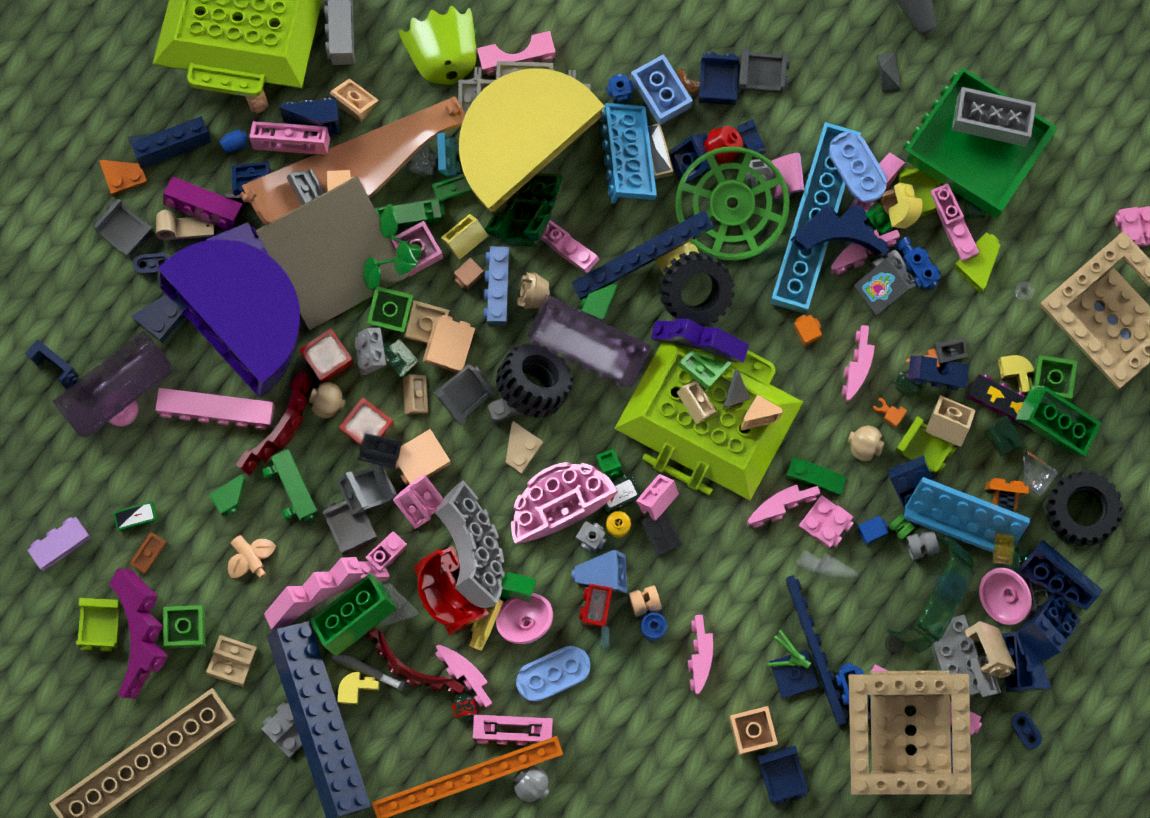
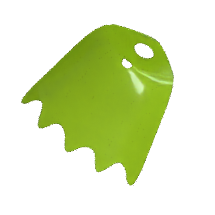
M450 6L445 15L430 10L425 21L421 22L416 18H412L409 31L399 30L401 40L416 68L427 81L445 85L456 84L474 69L477 51L473 17L470 8L467 9L465 14H460L453 6ZM450 60L451 64L445 65V61ZM450 71L457 72V77L447 79L446 74Z

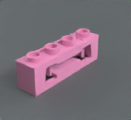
M253 121L250 133L253 150L327 155L330 137L327 127ZM265 128H275V133L273 129H270L269 132H266ZM306 131L318 132L317 136H312L311 132H308V135L305 134Z
M474 715L473 740H477L478 744H489V741H497L498 745H508V742H516L518 746H528V742L538 743L552 738L553 718ZM484 722H493L500 726L529 727V724L542 725V727L531 726V734H540V737L529 736V734L501 732H497L494 735L485 734V732L494 733L495 724H484Z

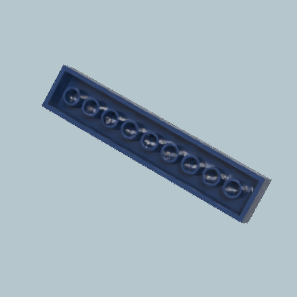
M310 621L272 631L266 636L326 818H341L371 807Z

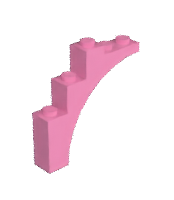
M356 557L340 558L329 572H313L303 586H287L264 613L271 630L290 626L307 610L333 595L350 589L369 573H372L381 582L387 581L390 575L386 567L378 571L369 561L358 562Z

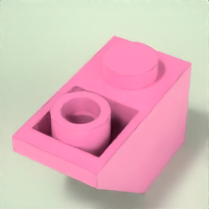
M393 531L365 558L378 571H381L392 564L406 550L407 544Z

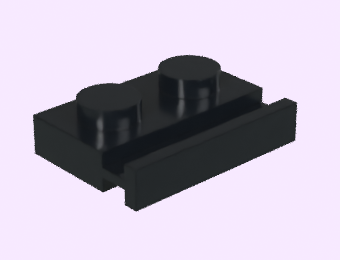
M364 432L357 460L396 469V462L398 461L402 442Z
M667 510L656 521L651 517L641 521L657 557L683 546Z

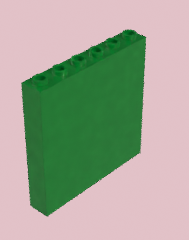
M962 67L959 73L955 71L951 77V85H946L940 93L941 99L934 101L931 106L932 112L925 114L921 121L923 123L921 128L916 127L911 135L914 137L912 141L907 140L902 148L904 153L901 158L941 184L945 185L948 183L952 191L998 219L1054 136L1058 127L1035 113L1031 138L1026 146L952 131L956 100L962 87L1009 97Z

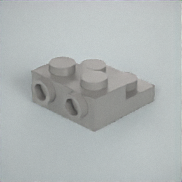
M366 328L359 332L358 337L355 338L360 375H368L386 365L381 328Z
M283 702L276 709L278 713L273 718L269 716L262 722L264 727L261 729L290 758L302 746L289 703Z

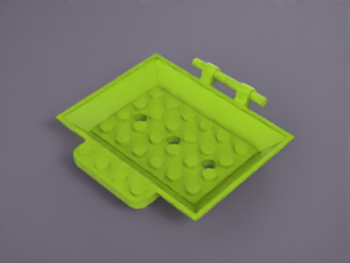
M169 0L153 65L188 70V84L193 88L234 95L257 97L263 91L264 82L302 88L322 0ZM198 10H204V11H205V14H204V15H201V16H199V15H197V14H195V13H196ZM235 16H241L243 18L241 21L233 20ZM272 22L280 23L278 27L270 26Z
M662 342L614 429L659 452L657 459L645 453L642 460L652 465L654 469L661 473L666 472L683 481L695 491L700 490L710 496L713 489L701 483L703 478L706 477L751 501L803 401L770 385L775 374V366L770 361L748 350L744 363L730 362V367L708 390L700 384L717 413L696 424L680 397L675 398L671 395L672 389L677 388L680 390L684 385L696 381L678 365L691 350L702 355L715 357L714 360L724 363L728 360L688 346ZM739 370L750 399L724 411L723 407L734 371ZM757 395L782 409L783 413L779 422L750 428L747 434L740 432L739 426L742 424L746 413ZM672 459L693 470L691 477L669 466V460Z

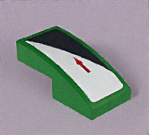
M152 501L113 512L117 531L142 526L158 520L154 502Z

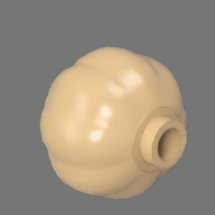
M325 382L319 384L318 389L313 388L309 403H312L311 409L318 417L330 418L338 410H343L346 400L342 399V392L337 385Z
M873 426L860 427L856 432H851L848 438V443H851L853 456L861 461H870L874 459L875 455L880 456L885 442L881 441L882 434Z

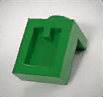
M875 202L866 212L868 216L866 220L873 230L877 229L878 233L884 235L893 227L890 217L882 205Z
M614 448L596 455L602 473L611 481H616L624 476Z

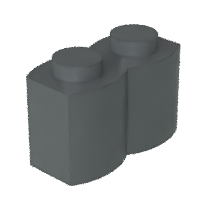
M503 399L495 400L488 405V411L493 423H502L511 416L524 414L517 413L516 409L510 408L507 405V401H503Z

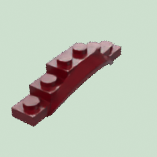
M300 370L291 383L292 394L288 407L275 429L251 451L245 450L235 466L245 474L250 476L260 460L266 463L272 455L283 450L295 436L303 420V409L309 401L305 395L314 383L306 373Z
M373 627L366 633V638L372 642L378 641L375 648L378 650L377 654L388 659L387 665L390 667L388 671L397 677L401 674L406 678L405 682L412 687L416 685L421 687L423 683H426L425 686L435 692L436 689L441 691L446 685V690L455 696L457 693L462 695L465 691L464 686L449 676L436 677L425 675L403 664L388 647L384 634Z

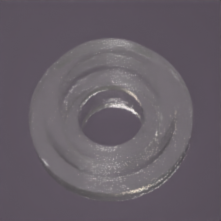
M1021 282L1016 286L1015 294L1020 300H1030L1034 295V287L1029 282ZM1026 289L1028 294H1023L1021 290Z

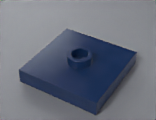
M807 650L799 652L805 656L806 660L811 662ZM792 655L772 660L770 663L789 661ZM810 664L808 669L797 665L771 666L781 699L819 687L812 664Z

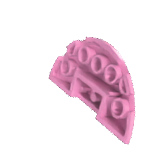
M565 462L542 470L527 483L528 487L516 499L514 520L511 521L514 543L520 544L545 537L586 518L618 493L615 485L605 474L596 470L595 467L584 463L571 464Z

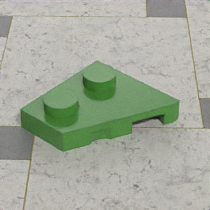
M691 350L678 366L708 390L730 367L731 363L729 361H725V363L714 360L715 357L702 355Z

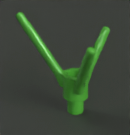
M779 630L780 635L787 644L777 636H774V639L792 656L789 661L767 663V666L797 665L808 669L811 662L806 660L805 656L796 650L785 633Z

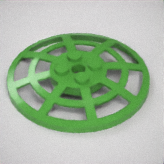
M723 147L709 151L697 158L688 167L678 185L675 208L679 224L684 221L681 208L683 191L694 194V215L700 213L698 206L699 195L710 199V209L706 212L709 217L714 216L721 222L718 233L714 230L706 232L716 238L713 249L706 247L696 238L690 242L700 251L715 258L742 260L758 255L777 240L787 222L790 200L785 180L779 169L768 158L754 150L743 147ZM726 152L745 153L742 164L726 163L719 166L714 155ZM754 156L764 162L774 172L776 178L766 182L759 172L749 167L752 157ZM707 159L711 170L702 176L697 186L687 184L686 181L692 171ZM740 169L736 180H726L721 170ZM746 173L752 174L761 184L751 189L744 183ZM714 174L719 184L713 191L702 188L706 180ZM779 184L781 185L784 198L782 216L771 212L772 195L770 188ZM764 191L767 200L766 209L755 206L754 196ZM731 197L738 200V204L734 208L727 205V200ZM753 213L762 216L763 218L760 223L750 231L746 221ZM768 219L778 222L779 225L772 236L758 246L753 236L765 226ZM728 225H740L743 232L742 235L738 236L725 235ZM747 240L751 249L750 251L736 254L720 252L723 241L739 242Z

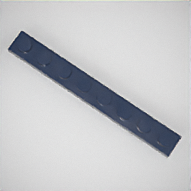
M703 210L571 283L579 299L583 300V298L588 297L589 293L607 287L715 227L706 210Z
M794 575L786 577L785 582L837 727L846 723L845 719L848 718L847 712L844 707L841 708L839 700H841L839 690L834 689L832 683L835 681L831 670H827L826 663H828L825 652L821 653L819 647L821 645L818 633H814L812 628L815 626L814 620L811 615L808 616L806 608H808L806 598L801 597L799 591L802 590L800 581L795 579Z

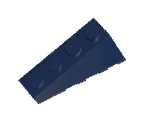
M202 116L161 132L128 137L140 169L211 143L209 132Z
M1044 540L1039 543L1016 570L1018 575L1029 579L1030 582L1047 588V591L1053 594L1056 593L1085 610L1094 603L1103 591V589Z

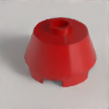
M730 126L711 130L707 140H705L707 152L717 148L742 147L743 145L738 131ZM739 152L720 153L714 155V157L718 159L716 162L726 164L734 161Z

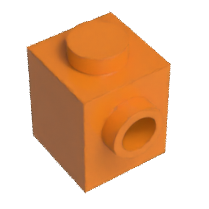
M812 314L807 317L802 315L796 319L793 328L803 346L821 338V325L817 318H813Z

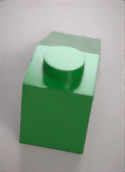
M792 457L786 479L811 487L818 486L821 490L841 496L846 476L814 463Z

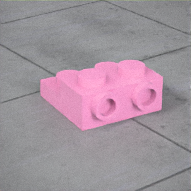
M1150 206L1118 210L1114 219L1116 226H1119L1120 233L1124 231L1138 247L1149 246Z
M821 495L798 527L830 549L832 545L836 547L841 541L842 537H840V534L843 530L847 532L853 525L851 521L853 516Z

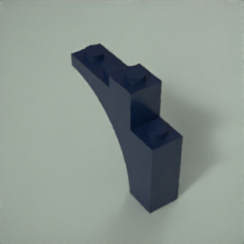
M856 204L852 205L840 218L837 217L834 209L828 208L825 205L790 239L802 253H805L815 245L829 241H847L861 245L874 253L879 259L890 250L887 247V243L883 239L878 238L869 225L863 223L868 216L865 210Z

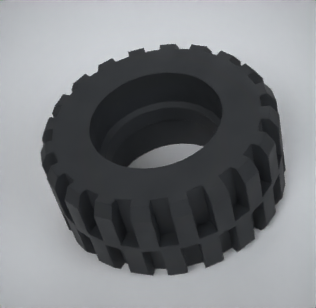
M691 251L689 255L685 253L680 254V259L678 260L672 259L670 261L672 265L669 268L667 266L664 268L665 275L660 276L659 280L662 286L658 287V292L661 294L660 301L665 306V310L675 319H690L703 327L709 326L710 321L713 323L718 322L720 315L724 317L727 314L725 309L727 307L731 308L732 302L730 298L735 296V291L732 290L735 284L734 280L731 279V272L722 262L705 252L697 253L696 251ZM696 273L707 274L712 281V289L708 298L698 305L689 306L685 304L681 297V290L685 281Z
M536 343L518 345L508 353L497 371L496 383L498 384L496 386L498 392H501L500 396L503 401L506 400L507 405L510 408L516 409L517 413H524L527 417L542 418L543 416H551L559 410L572 390L573 377L563 357H559L556 351L549 350V347L544 345L541 347ZM524 373L539 379L545 388L531 383Z
M1087 470L1080 471L1079 473L1073 472L1061 479L1049 494V500L1046 504V510H1048L1046 515L1047 521L1051 522L1050 527L1052 531L1056 530L1058 533L1056 536L1060 539L1064 538L1066 543L1070 545L1074 543L1078 547H1083L1084 545L1089 547L1103 542L1118 528L1123 516L1121 510L1124 506L1123 502H1120L1122 496L1120 491L1116 492V485L1113 482L1110 484L1107 481L1108 477L1104 475L1102 477L1098 476V472L1094 471L1087 473ZM1080 491L1088 492L1098 499L1102 508V515L1096 524L1082 526L1070 517L1067 510V502L1074 493Z

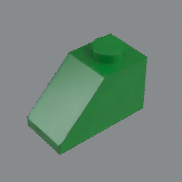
M609 285L589 293L587 299L583 298L580 305L582 315L603 324L617 291V285Z
M242 474L209 494L223 517L225 515L227 517L233 515L237 511L236 508L240 506L246 482Z

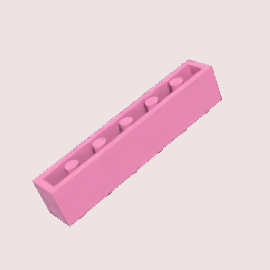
M159 388L155 410L163 418L179 416V419L186 421L195 418L202 423H209L211 420L217 421L219 425L235 423L237 427L247 428L248 425L255 426V429L266 430V428H272L275 405L269 401Z

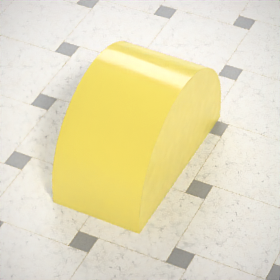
M524 69L511 72L493 81L471 103L460 130V162L468 184L475 196L492 214L604 115L605 106L581 82L569 75L554 70Z

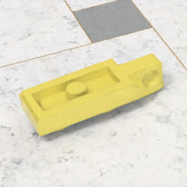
M499 599L495 606L486 608L489 613L488 616L473 623L471 628L473 632L469 646L482 651L503 604L502 600Z

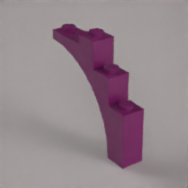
M118 568L109 585L116 592L124 607L130 630L129 664L118 694L122 698L135 699L139 695L145 681L149 678L151 671L159 672L168 656L154 643L163 625L150 613V610L154 607L159 596L131 569Z

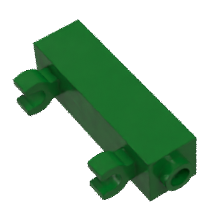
M438 199L393 206L398 223L397 229L415 226L422 221L425 224L442 222L441 216L445 215L443 204L439 205ZM386 207L375 209L379 218H381Z
M289 449L271 456L274 465L264 468L262 471L266 479L278 473L293 504L292 507L281 511L284 519L287 520L294 515H298L301 522L312 521L316 518L315 515L318 512Z

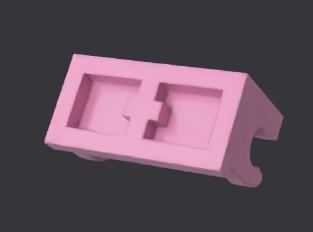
M659 474L636 502L639 504L644 515L648 511L650 517L656 521L679 495L674 480Z

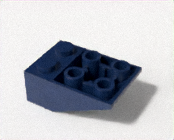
M324 98L320 101L305 100L300 103L286 102L279 105L283 122L323 126L327 127L329 136L341 134L340 115L336 99Z
M924 455L888 470L890 480L904 510L922 477L935 481ZM910 521L914 526L920 525Z
M1054 593L1025 622L1019 633L1041 659L1046 661L1061 652L1081 620L1066 604L1064 599Z

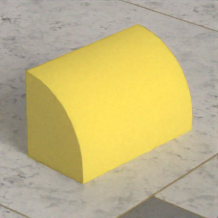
M469 214L444 234L441 239L460 260L486 239L488 234L479 221Z

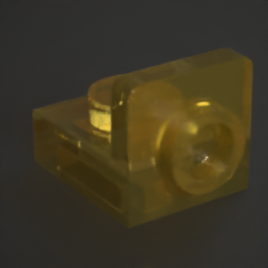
M995 534L993 563L1012 565L1014 535Z

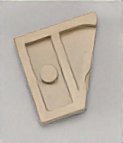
M514 421L511 423L506 464L522 474L543 445V441Z

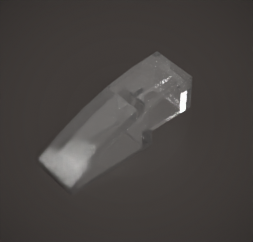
M804 550L795 565L807 572L828 578L855 579L858 575L857 571L826 553L820 559Z

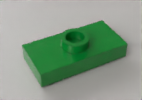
M464 173L432 184L439 203L472 192Z

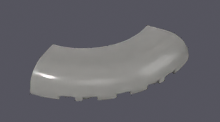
M462 480L445 496L435 514L449 530L458 551L460 571L455 588L472 604L481 608H489L497 604L503 589L501 586L502 578L505 577V572H503L502 563H504L503 551L498 546L497 539L499 536L495 526L489 522L487 510L481 508L477 502L479 498Z

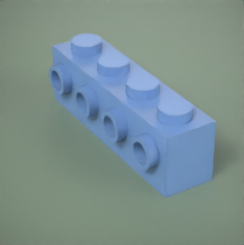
M490 246V252H486V264H489V271H485V282H489L488 289H485L484 301H488V308H484V319H487L488 326H507L509 247Z

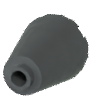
M896 0L919 34L923 33L925 36L935 32L934 28L937 25L932 0Z

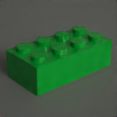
M1040 385L1031 386L1016 417V420L1070 455L1086 457L1101 425V422L1046 386Z
M369 573L310 619V622L323 646L337 656L397 608L383 583L372 573Z

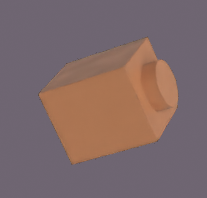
M470 257L454 272V277L456 278L454 281L460 288L465 287L469 290L484 276V271Z

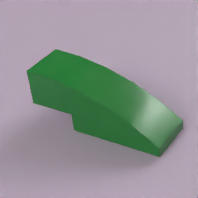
M505 572V577L502 578L501 586L503 589L500 597L511 600V597L530 603L537 579Z

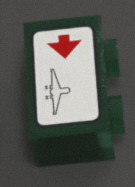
M624 475L616 479L617 482L614 485L618 493L603 505L607 515L636 502L641 496V492L632 475L629 477Z

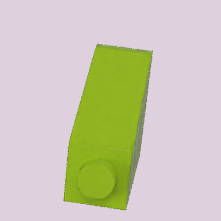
M987 232L975 243L979 250V255L962 262L959 259L953 267L980 294L987 285L1000 248L999 240L993 234L989 235Z

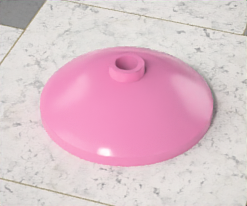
M996 568L982 578L979 587L980 600L985 611L994 620L1002 624L1013 625L1021 622L1028 616L1032 605V598L1028 585L1020 575L1007 568Z
M536 593L532 594L530 603L511 597V600L508 599L501 606L496 618L497 630L505 640L511 643L526 644L536 641L549 630L553 621V609L546 598Z

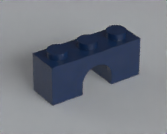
M911 356L908 379L915 380V384L919 385L931 383V387L942 388L947 386V390L958 391V388H966L969 365L957 362H942V368L939 373L937 370V358Z

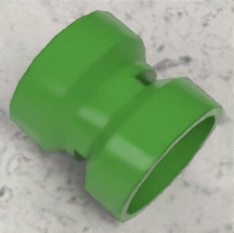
M903 513L888 526L891 530L896 531L897 537L900 540H903L915 529L912 523L906 521Z

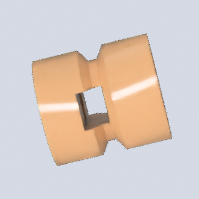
M655 585L644 588L643 592L637 590L628 593L635 617L646 614L648 610L654 612L662 609Z

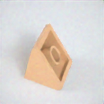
M351 79L346 80L330 92V97L336 99L338 107L360 123L364 121L379 101Z
M757 395L743 419L741 430L779 422L783 413L782 409Z

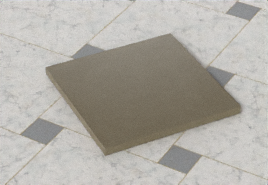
M358 176L256 230L268 255L282 267L291 280L297 294L300 314L309 330L374 295L375 289L368 290L363 279V267L368 258L374 257L376 263L396 258V249L390 237L384 238L381 234L380 218ZM394 262L381 264L379 266L381 281L378 287L388 288L410 275L409 273L398 274L395 270Z

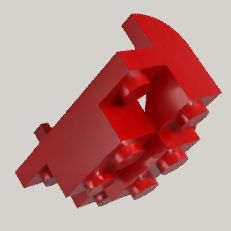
M453 546L443 551L439 549L429 554L413 568L418 576V592L424 608L432 618L444 625L449 636L466 629L470 624L489 615L486 608L472 604L455 588L459 577L460 564L459 557Z

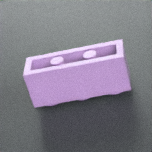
M77 517L66 519L62 523L63 526L50 530L46 534V538L41 541L40 539L36 540L30 545L31 548L27 551L43 572L91 539V536Z

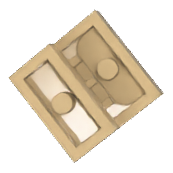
M220 635L206 675L243 687L257 647Z

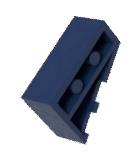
M164 295L134 313L131 317L138 325L159 342L163 343L185 318L183 312L187 307L178 295L173 301L167 295Z
M1016 631L1002 634L1016 667L1009 676L1005 677L1006 692L1024 693L1051 689L1041 657L1020 633Z

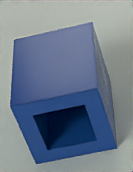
M880 516L857 527L865 545L886 536L889 529L885 519L881 520Z

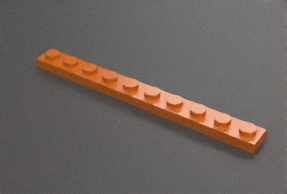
M555 736L372 802L377 818H388L561 756L563 751L558 737Z

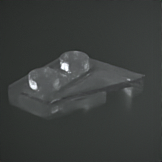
M1027 451L1023 457L1025 485L1041 496L1058 472L1030 451Z
M391 583L384 585L397 608L382 620L384 627L419 616V612Z

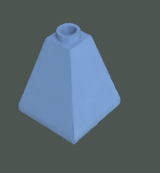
M612 550L575 566V570H572V580L589 586L590 583L611 587L613 592L627 594L626 555L617 550Z

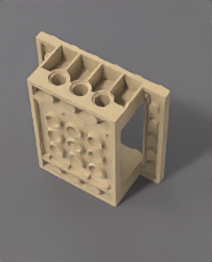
M1124 231L1039 304L1118 390L1150 364V306L1114 269L1123 258L1150 287V259ZM1094 303H1102L1104 310H1096ZM1109 315L1115 316L1117 324H1109L1107 317ZM1122 329L1129 331L1130 337L1128 339L1121 337L1120 331Z
M949 670L870 671L869 674H849L851 795L971 794L969 674H949ZM950 694L952 702L953 773H951ZM867 695L871 696V774H869ZM913 705L916 708V713L913 716H908L905 713L906 706ZM907 725H914L917 731L914 735L906 734L905 728ZM907 745H915L917 752L914 755L907 754L905 751Z

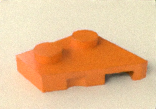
M99 161L112 196L148 183L143 168L140 169L137 163Z

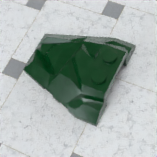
M537 173L518 190L520 194L513 201L510 198L507 200L506 204L508 207L502 213L497 211L484 229L486 233L495 238L502 239L511 246L536 247L540 243L550 220L563 178L562 175Z

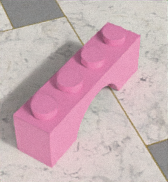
M550 31L532 35L529 46L517 54L505 53L496 44L477 48L482 73L488 76L496 74L497 61H542L545 63L556 58Z

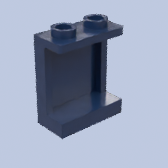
M714 52L702 54L698 103L736 105L739 56L731 53L717 55Z
M38 339L25 353L36 366H39L46 358L60 369L63 374L59 377L58 381L66 390L77 383L79 374L75 369Z
M796 745L757 757L770 803L775 802L776 806L787 803V798L794 797L795 800L806 797L805 793L809 792L797 756Z

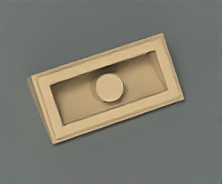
M409 374L403 377L405 414L428 413L426 375Z
M697 381L684 385L677 391L678 396L696 424L717 413Z

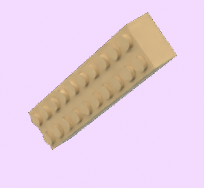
M211 688L49 804L58 818H103L237 721L217 692Z

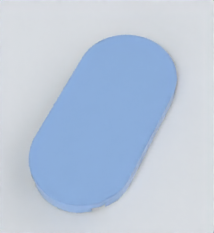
M843 132L837 135L830 144L829 155L849 191L861 202L869 203L878 200L885 192L887 179L865 140L860 135L851 132Z
M565 646L523 666L517 675V689L526 700L533 702L545 700L584 681L590 671V659L584 650L575 646Z

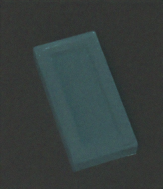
M602 626L600 649L608 648L609 627Z

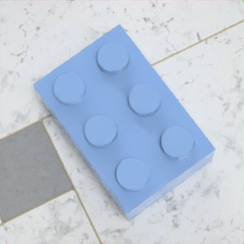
M664 54L631 72V80L659 126L692 108L693 100Z

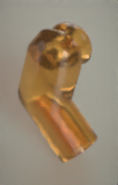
M685 69L677 70L676 74L684 88L689 92L697 91L700 86L699 82L687 79Z

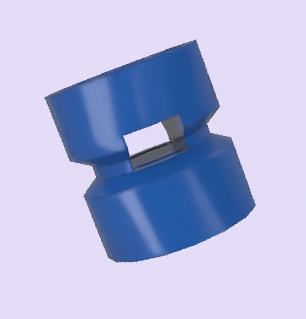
M658 613L646 615L641 623V633L650 641L661 639L667 627L665 618Z

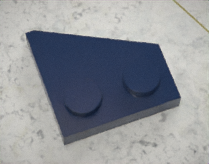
M269 161L232 166L233 195L244 192L242 185L270 174Z

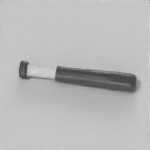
M342 652L332 657L334 662L368 677H374L379 682L383 681L397 688L399 692H402L406 685L405 681L402 680L400 682L386 676L384 672Z

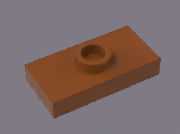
M150 532L129 564L146 575L167 542Z

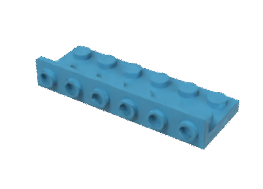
M605 103L604 115L599 121H602L601 136L604 138L602 149L606 154L604 165L607 166L606 180L609 181L608 196L611 197V203H616L618 197L655 200L657 193L645 106Z
M922 477L907 502L904 518L911 522L1011 559L1013 556V548L1030 524V518L924 477Z

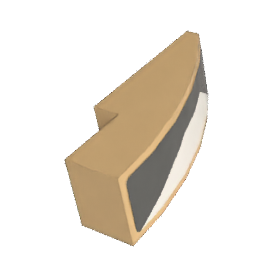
M659 124L648 126L654 178L659 179L673 176V169L661 126Z

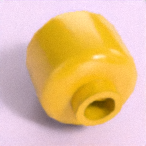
M621 511L611 513L606 520L608 533L616 538L628 534L631 528L629 516Z

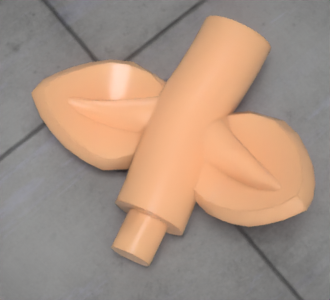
M242 535L233 539L231 545L239 554L231 557L228 562L230 577H241L249 569L253 574L256 573L259 578L265 576L266 573L262 569L264 565L261 559L268 558L275 550L276 545L267 539H257L250 545Z

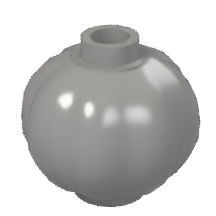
M530 766L527 769L519 770L513 779L516 782L514 785L515 793L523 801L533 802L539 798L543 800L549 793L547 789L548 776L540 767Z

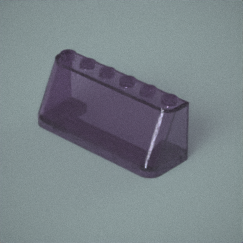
M548 294L545 295L528 333V337H530L529 342L538 346L542 343L548 346L546 350L556 355L560 352L565 355L564 359L572 363L575 360L581 362L582 368L590 372L592 369L599 371L598 376L606 380L611 377L616 380V385L624 389L626 386L632 387L652 347Z
M143 330L52 402L77 434L87 437L165 378L171 372L172 366L155 342Z

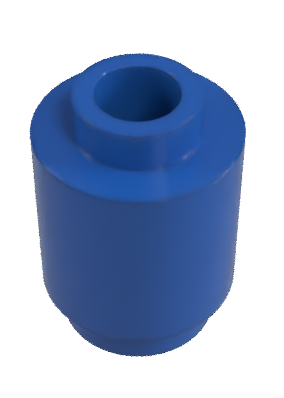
M237 129L223 136V139L219 141L225 153H233L246 147V142L249 140L245 131L240 132Z

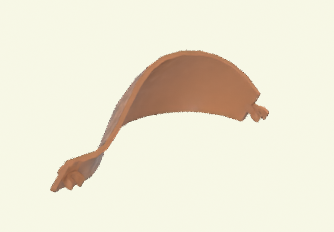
M454 96L328 149L327 155L315 154L242 185L244 192H241L240 196L244 202L251 204L260 220L267 225L301 206L287 180V176L290 173L312 169L325 193L328 192L327 171L350 170L351 177L358 176L370 199L423 146L435 138L437 133H444L461 126L466 114Z

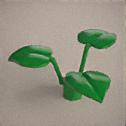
M388 204L381 215L380 231L384 238L390 236V239L400 244L396 250V258L378 261L377 263L374 257L366 260L363 267V279L368 290H374L378 287L381 281V271L379 268L381 264L394 262L395 270L400 275L410 272L419 264L416 260L421 256L420 246L408 244V241H403L394 236L397 232L398 223L392 204Z

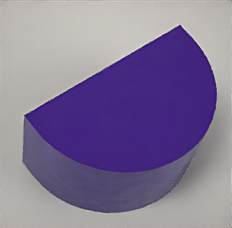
M209 240L195 243L178 251L157 268L158 287L172 301L178 295L187 307L183 312L185 317L259 398L264 396L280 381L294 356L300 324V309L297 294L291 280L273 258L246 243L232 240Z

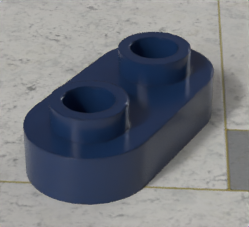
M165 253L138 255L133 261V267L141 275L158 274L157 268L159 263L166 261L170 257ZM142 263L147 264L145 268H140Z
M1024 712L1015 714L1011 719V726L1022 745L1027 749L1037 748L1042 742V737L1032 719ZM1018 719H1022L1024 721L1023 726L1018 725ZM1029 736H1032L1034 738L1033 743L1028 742L1027 739Z

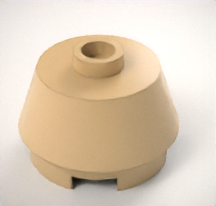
M527 272L526 276L523 275L518 287L520 289V298H517V305L524 307V309L542 308L550 295L549 282L535 272Z

